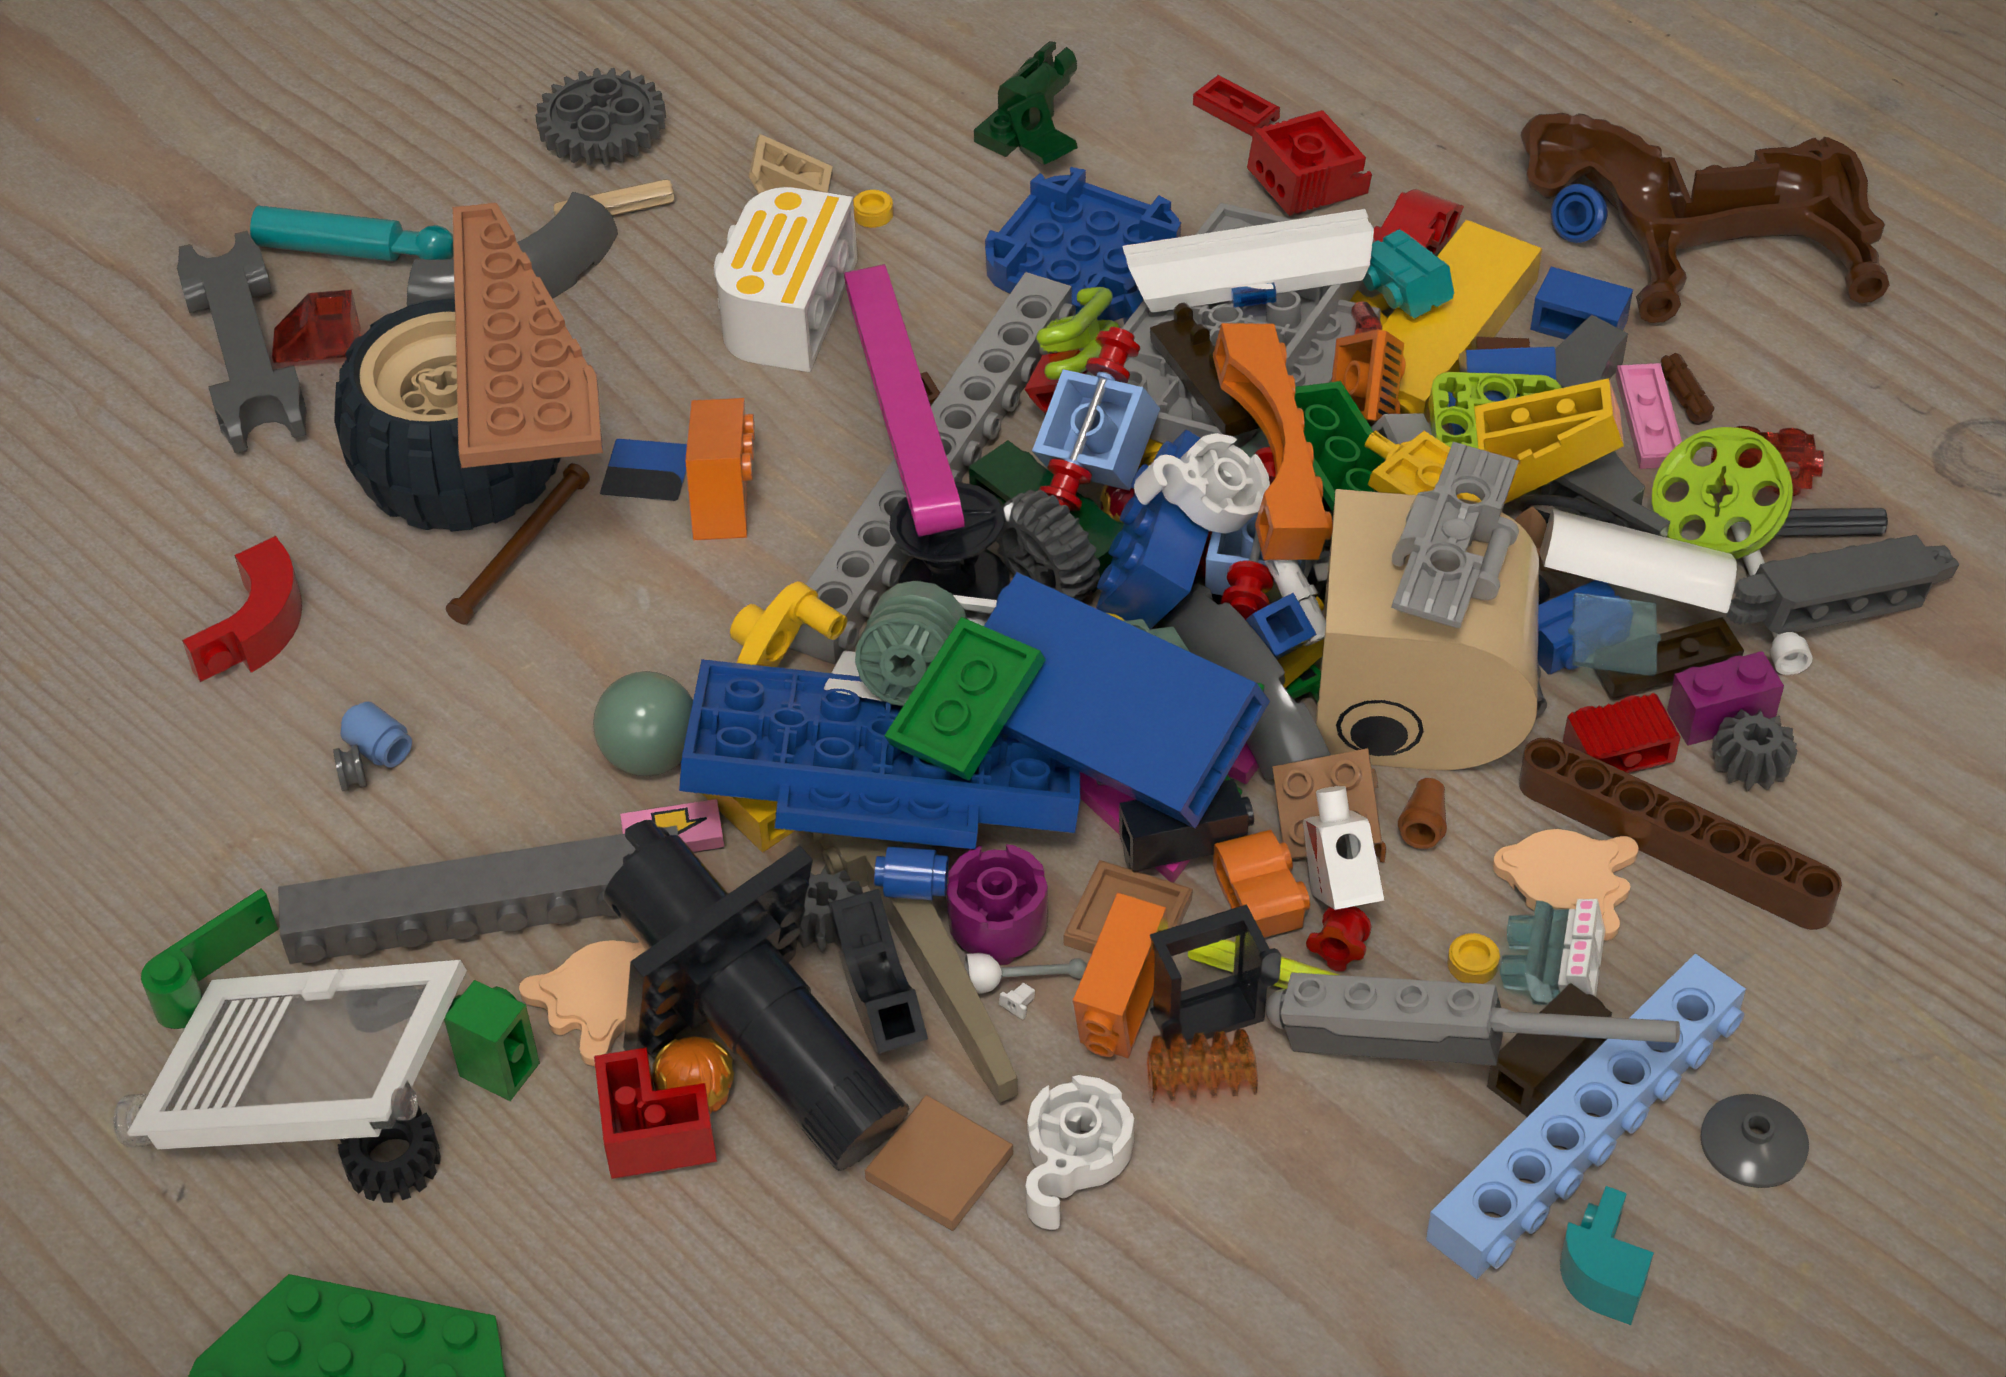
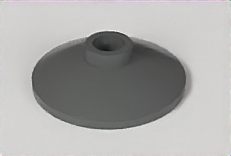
M1739 1094L1719 1101L1708 1111L1701 1128L1702 1149L1711 1165L1729 1180L1748 1187L1770 1188L1790 1181L1802 1170L1809 1152L1807 1131L1798 1116L1784 1104L1762 1095ZM1751 1129H1758L1764 1132V1134H1757Z

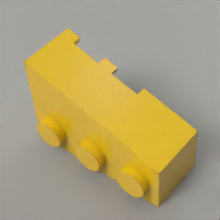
M1609 378L1474 406L1478 449L1519 460L1504 504L1624 447L1620 409Z

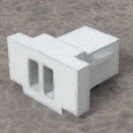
M1022 983L1017 989L1011 990L1008 994L1002 992L999 998V1005L1023 1020L1026 1017V1006L1035 997V990Z

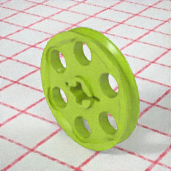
M1718 427L1704 430L1682 441L1666 456L1660 465L1652 487L1653 511L1670 521L1667 538L1729 553L1735 559L1752 554L1774 538L1788 517L1793 499L1791 475L1778 450L1761 435L1736 427ZM1713 447L1717 450L1716 459L1710 465L1703 467L1694 464V455L1701 448ZM1756 448L1762 451V459L1756 466L1743 468L1738 465V459L1745 450ZM1677 482L1689 485L1688 494L1683 500L1670 502L1665 499V493L1670 485ZM1726 483L1732 495H1724L1722 502L1718 506V502L1712 493H1720L1722 486ZM1775 486L1780 489V495L1775 503L1769 506H1761L1755 502L1756 494L1761 488ZM1689 521H1704L1706 524L1705 531L1699 538L1687 540L1682 537V529ZM1747 522L1751 525V532L1745 540L1732 542L1727 539V531L1734 523Z

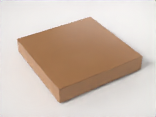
M1099 860L1063 935L1064 945L1092 954L1117 892L1166 907L1168 929L1179 926L1192 901L1193 889Z
M926 1095L865 1169V1179L951 1231H954L1012 1157L1013 1144Z

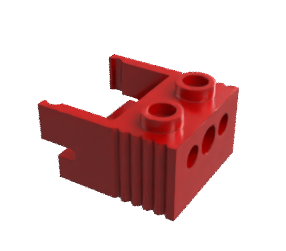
M1323 110L1291 118L1281 123L1277 122L1275 125L1269 124V126L1255 128L1253 131L1247 169L1289 216L1294 215V213L1305 212L1307 209L1312 210L1314 207L1319 208L1320 205L1326 206L1368 194L1372 178L1370 171L1363 174L1359 173L1364 171L1365 155Z

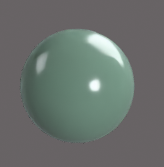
M641 671L619 678L603 692L595 708L593 732L600 751L612 765L636 776H655L674 769L681 764L693 699L684 686L662 673Z

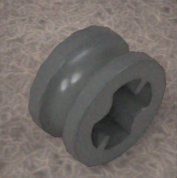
M351 745V749L347 752L341 751L340 748L333 749L342 791L349 790V786L353 783L359 784L360 787L367 786L358 745Z

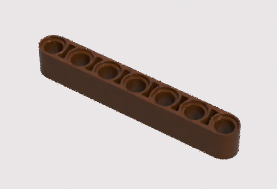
M1537 738L1526 745L1519 777V787L1522 793L1529 799L1611 838L1620 836L1631 837L1636 841L1639 851L1799 927L1818 930L1826 927L1831 922L1842 882L1837 872L1829 866L1557 740Z

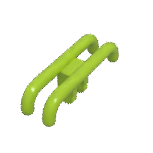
M1104 287L1081 289L1077 293V301L1085 306L1075 316L1052 320L1045 328L1037 332L1036 339L1040 344V348L1042 347L1043 351L1046 350L1048 353L1084 348L1078 355L1072 358L1047 364L1044 374L1048 379H1059L1063 369L1078 373L1086 371L1087 360L1099 357L1102 349L1095 341L1098 332L1109 331L1110 327L1120 328L1119 324L1115 321L1097 320V317L1112 302L1113 294L1109 289Z

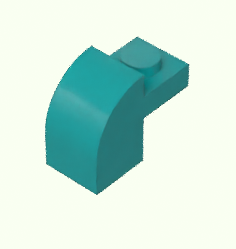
M1606 1186L1599 1206L1588 1203L1581 1226L1568 1222L1560 1256V1271L1566 1288L1579 1303L1598 1314L1631 1325L1647 1281L1654 1252L1614 1238L1627 1193Z

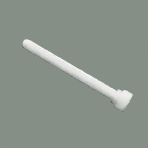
M1737 522L1731 526L1736 542L1745 540L1751 532V526L1747 522ZM1760 549L1743 557L1750 576L1755 575L1759 565L1765 563ZM1772 631L1774 640L1770 649V655L1777 672L1783 675H1794L1807 669L1813 660L1807 641L1794 632L1777 634Z

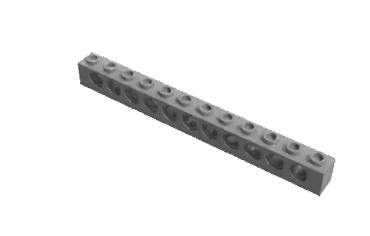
M1025 272L931 405L955 482H962L969 466L980 459L982 449L988 440H993L997 436L1003 418L1008 411L1012 412L1016 408L1020 394L1032 376L1042 355L1052 354V352L1048 353L1046 350L1043 351L1042 347L1040 348V344L1036 339L1037 332L1045 328L1052 320L1075 316L1076 307L1072 305V286ZM895 458L806 583L807 586L818 593L820 600L847 617L848 621L845 630L837 639L831 640L803 622L789 647L790 649L836 665L842 652L846 649H852L855 645L860 628L866 619L870 617L881 595L888 587H893L898 582L902 566L911 555L898 547L890 533V515L898 502L906 497Z

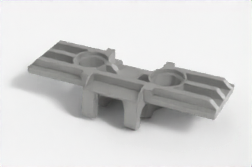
M1452 443L1434 490L1418 493L1406 518V526L1392 554V562L1396 566H1402L1408 554L1411 555L1391 608L1460 629L1471 598L1492 600L1497 596L1500 588L1498 576L1508 547L1515 543L1519 533V528L1515 522L1500 517L1519 460L1464 444ZM1471 493L1480 498L1481 502L1476 504L1464 503L1456 495ZM1473 540L1489 543L1484 557L1466 552Z

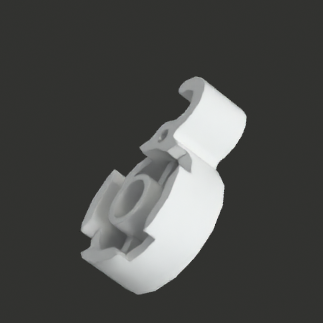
M1215 433L1200 438L1180 459L1171 455L1159 456L1135 480L1134 490L1139 502L1143 505H1147L1162 490L1167 501L1178 505L1193 522L1209 531L1226 534L1238 531L1259 512L1264 492L1270 486L1269 475L1261 459L1256 454L1250 458L1242 449L1233 445L1238 439Z
M1082 1075L1072 1076L1071 1083L1058 1085L1049 1090V1085L1046 1086L1031 1103L1027 1120V1134L1031 1159L1036 1168L1027 1176L1025 1188L1026 1210L1028 1217L1034 1224L1044 1229H1058L1060 1226L1059 1198H1067L1078 1189L1100 1186L1120 1175L1130 1161L1134 1143V1117L1127 1104L1122 1100L1121 1091L1112 1084L1100 1078ZM1080 1131L1088 1132L1084 1134H1079Z

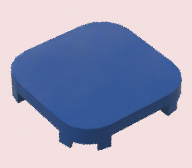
M1070 167V175H1059L1045 179L1043 174L1040 173L1030 181V195L999 232L989 231L985 239L987 276L994 286L1009 294L1025 272L1072 286V305L1076 307V314L1085 306L1077 301V293L1081 289L1092 287L1107 288L1112 292L1113 299L1111 304L1097 317V320L1115 321L1123 318L1124 295L1139 290L1128 268L1122 246L1181 237V222H1179V218L1171 210V201L1160 195L1150 205L1086 183V170Z

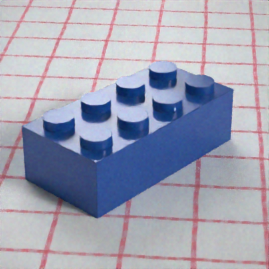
M1186 429L1173 443L1166 441L1159 449L1154 460L1161 455H1171L1180 459L1200 437ZM1143 464L1132 480L1131 488L1134 489L1135 480L1149 467L1148 465ZM1162 490L1147 505L1141 504L1134 492L1133 497L1128 501L1120 516V521L1124 523L1122 531L1117 534L1109 549V554L1113 556L1111 564L1105 569L1097 585V588L1101 590L1096 609L1105 613L1115 614L1123 618L1124 621L1143 619L1149 629L1156 625L1190 593L1209 530L1193 522L1178 505L1167 501Z

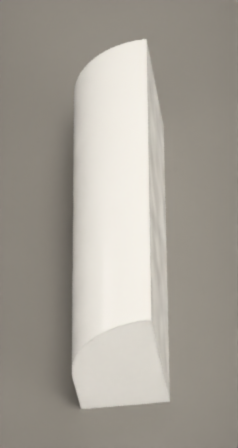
M1553 508L1539 551L1544 567L1728 614L1737 571V563L1732 554Z

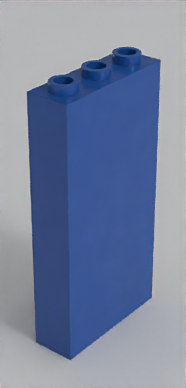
M1016 572L1010 584L1005 586L1000 592L996 607L984 627L1040 650L1046 659L1002 728L1001 733L1195 829L1270 702L1256 682Z

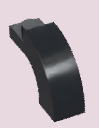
M875 889L828 902L841 950L839 951V956L849 990L864 1031L874 1050L879 1054L928 1040L916 991L909 985L904 975L894 946L880 890Z

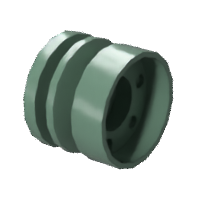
M910 581L896 584L884 592L875 605L856 645L855 665L861 681L875 696L889 704L904 706L961 617L967 619L964 608L951 593L932 583Z

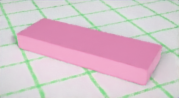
M1661 363L1617 365L1615 377L1639 469L1659 468L1666 456L1682 442Z

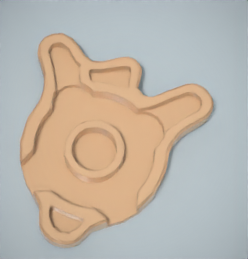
M1562 829L1544 830L1530 835L1517 844L1499 849L1494 856L1493 870L1498 877L1507 881L1513 890L1516 887L1527 898L1526 906L1549 917L1568 919L1569 909H1576L1577 899H1598L1605 927L1604 940L1608 941L1613 939L1619 931L1620 920L1614 908L1628 898L1631 887L1626 879L1618 877L1613 873L1634 863L1637 859L1639 848L1636 841L1628 836L1596 840L1574 831Z
M610 940L589 944L573 953L557 969L547 974L524 978L519 986L522 1001L527 1005L546 1009L548 1011L550 1029L556 1035H564L574 1029L581 1030L579 1048L581 1058L587 1065L595 1066L594 1056L611 1053L615 1039L625 1031L630 961L645 952L646 949L640 942L631 943Z

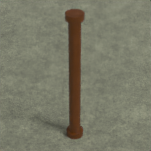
M571 463L563 471L564 478L459 598H453L446 605V612L454 621L463 625L468 624L474 616V608L573 493L577 489H583L590 482V476L582 466Z

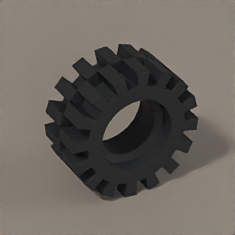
M395 1099L394 1107H391L392 1113L388 1121H378L382 1127L378 1137L340 1139L341 1144H338V1152L348 1182H351L353 1189L358 1194L364 1191L366 1199L375 1201L377 1194L380 1193L383 1203H393V1193L397 1192L400 1193L402 1200L411 1198L409 1193L410 1187L414 1186L418 1192H421L427 1187L423 1176L433 1180L437 1173L435 1164H440L441 1156L431 1119L427 1113L422 1115L420 1106L414 1103L407 1109L403 1099ZM401 1139L409 1143L408 1150L394 1160L378 1162L370 1158L371 1151L382 1142Z

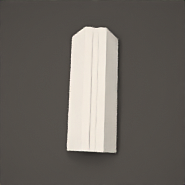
M1361 209L1125 245L1122 247L1127 259L1128 268L1150 311L1154 313L1173 310L1180 303H1187L1190 307L1362 281L1370 266L1374 230L1367 219L1366 210ZM1272 284L1274 289H1257L1248 286Z

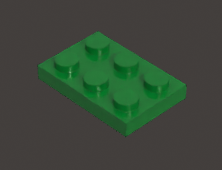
M961 617L884 737L890 745L969 781L1046 659L1042 652L1036 648Z

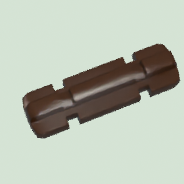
M1678 353L1663 356L1661 358V367L1664 378L1668 381V385L1682 407L1686 409L1685 411L1691 421L1696 424L1710 421L1713 418L1712 412L1715 407L1707 395H1704V390L1692 371L1687 367L1688 365L1683 357Z

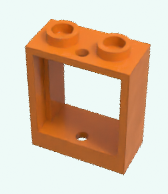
M1117 892L1073 998L1080 1043L1084 1044L1089 1051L1103 1057H1112L1116 1054L1129 1058L1154 996L1155 954L1150 934L1168 929L1166 907Z

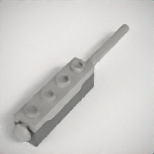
M1291 972L1287 989L1275 991L1266 1003V1015L1269 1021L1274 1026L1286 1030L1294 1052L1496 1066L1503 1032L1678 1043L1680 1038L1679 1021L1513 1012L1501 1008L1497 988L1494 984Z

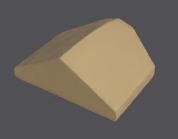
M759 134L755 142L749 178L758 194L782 187L828 193L833 166Z

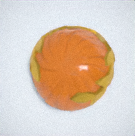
M692 1036L680 1040L674 1039L657 1054L652 1065V1080L656 1090L705 1083L711 1114L719 1110L727 1102L730 1090L728 1088L731 1087L734 1078L733 1059L727 1049L712 1038L706 1039Z

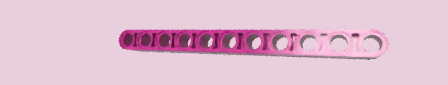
M882 264L844 272L850 307L917 535L920 537L965 527L956 484L886 265Z

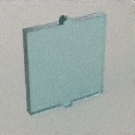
M1582 593L1574 594L1573 623L1568 629L1569 634L1573 635L1572 666L1655 676L1657 672V645L1661 640V635L1657 633L1656 603Z

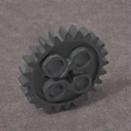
M595 68L593 76H587L582 71L578 73L579 79L577 80L566 76L564 77L565 86L552 84V93H543V103H537L536 105L538 114H535L541 142L546 141L548 151L556 149L557 157L559 158L570 153L572 163L584 157L586 158L587 165H591L595 158H601L602 163L607 165L609 158L614 156L620 162H624L625 153L628 152L637 157L639 156V146L650 149L651 139H660V129H665L666 110L665 102L662 99V92L655 90L654 82L645 84L643 75L631 79V72L629 70L619 76L616 75L615 68H611L607 75H601L600 70Z

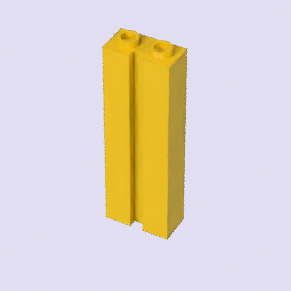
M1465 220L1437 256L1450 267L1454 288L1453 299L1438 307L1432 305L1430 311L1416 318L1409 316L1398 307L1379 329L1389 332L1404 342L1403 356L1406 366L1399 385L1398 401L1400 402V414L1423 413L1429 424V397L1433 380L1442 373L1459 372V354L1465 350H1475L1477 337L1496 336L1537 282L1542 248Z

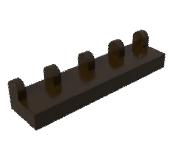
M1180 303L1174 308V320L1150 327L1151 343L1223 435L1233 437L1260 428L1253 416L1237 400L1220 388L1213 360L1215 346L1210 341V332L1204 324H1197L1194 321L1193 310L1187 303Z

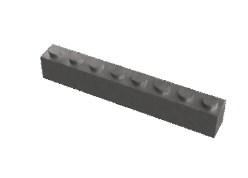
M677 826L664 827L670 835H678ZM625 834L279 886L280 937L289 964L300 962L312 963L326 958L351 954L364 955L377 950L403 946L415 947L428 942L454 938L466 939L473 935L492 932L517 931L525 927L550 923L562 924L576 919L602 915L614 916L616 915L615 912L604 900V891L615 873L623 866V857L628 854L631 855L636 849L626 839Z

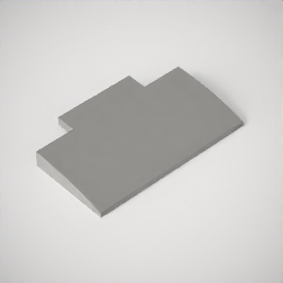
M1220 203L1195 235L1294 219ZM1363 281L1191 307L1194 321L1207 327L1210 332V341L1214 346L1216 345L1221 323L1275 324L1279 342H1283L1286 346V369L1288 375H1293L1295 387L1331 382L1336 339L1376 330L1380 324V308L1350 302V299ZM1143 300L1122 329L1131 332L1135 336L1134 341L1140 346L1138 356L1127 357L1124 368L1130 373L1127 384L1144 387L1160 408L1150 439L1161 443L1166 441L1173 443L1186 429L1200 438L1215 433L1222 434L1151 343L1150 327L1174 320V309L1152 313ZM1089 371L1086 373L1087 375L1095 376ZM1258 429L1233 436L1238 439L1233 445L1238 448L1243 447L1250 441Z

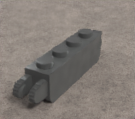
M1917 535L1896 539L1888 538L1880 542L1859 546L1851 545L1843 549L1810 553L1805 556L1780 561L1772 560L1760 564L1755 575L1748 576L1747 578L1743 577V579L1737 581L1734 588L1736 596L1733 600L1731 599L1726 617L1734 623H1739V625L1763 621L1768 630L1782 634L1922 607L1932 585L1952 578L1959 563L1956 558L1952 557L1950 550L1945 545L1925 546Z

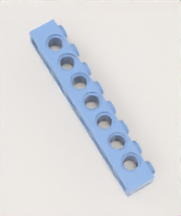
M1694 954L1630 1017L1631 1019L1679 1021V1042L1607 1039L1430 1212L1426 1240L1476 1280L1491 1265L1496 1269L1502 1266L1512 1254L1516 1246L1515 1241L1525 1231L1529 1234L1537 1231L1546 1220L1550 1212L1549 1207L1559 1197L1563 1200L1568 1199L1581 1184L1584 1177L1583 1173L1592 1164H1595L1597 1167L1601 1166L1614 1151L1617 1144L1616 1140L1625 1131L1630 1134L1634 1133L1646 1119L1650 1110L1649 1107L1658 1098L1662 1101L1667 1100L1678 1087L1682 1078L1681 1075L1690 1066L1693 1069L1699 1068L1710 1055L1713 1043L1721 1035L1728 1038L1735 1032L1744 1018L1745 1013L1740 1009L1746 988L1697 954ZM1620 1081L1629 1082V1083H1631V1084H1625V1083H1622V1082H1620ZM1587 1113H1593L1599 1115L1600 1117H1593L1588 1115ZM1553 1146H1562L1568 1150H1560ZM1522 1178H1524V1179H1529V1180H1531V1181H1533V1182H1535V1183H1533V1184L1524 1183V1182L1520 1181L1519 1179H1522ZM1484 1212H1494L1501 1217H1490L1484 1214Z

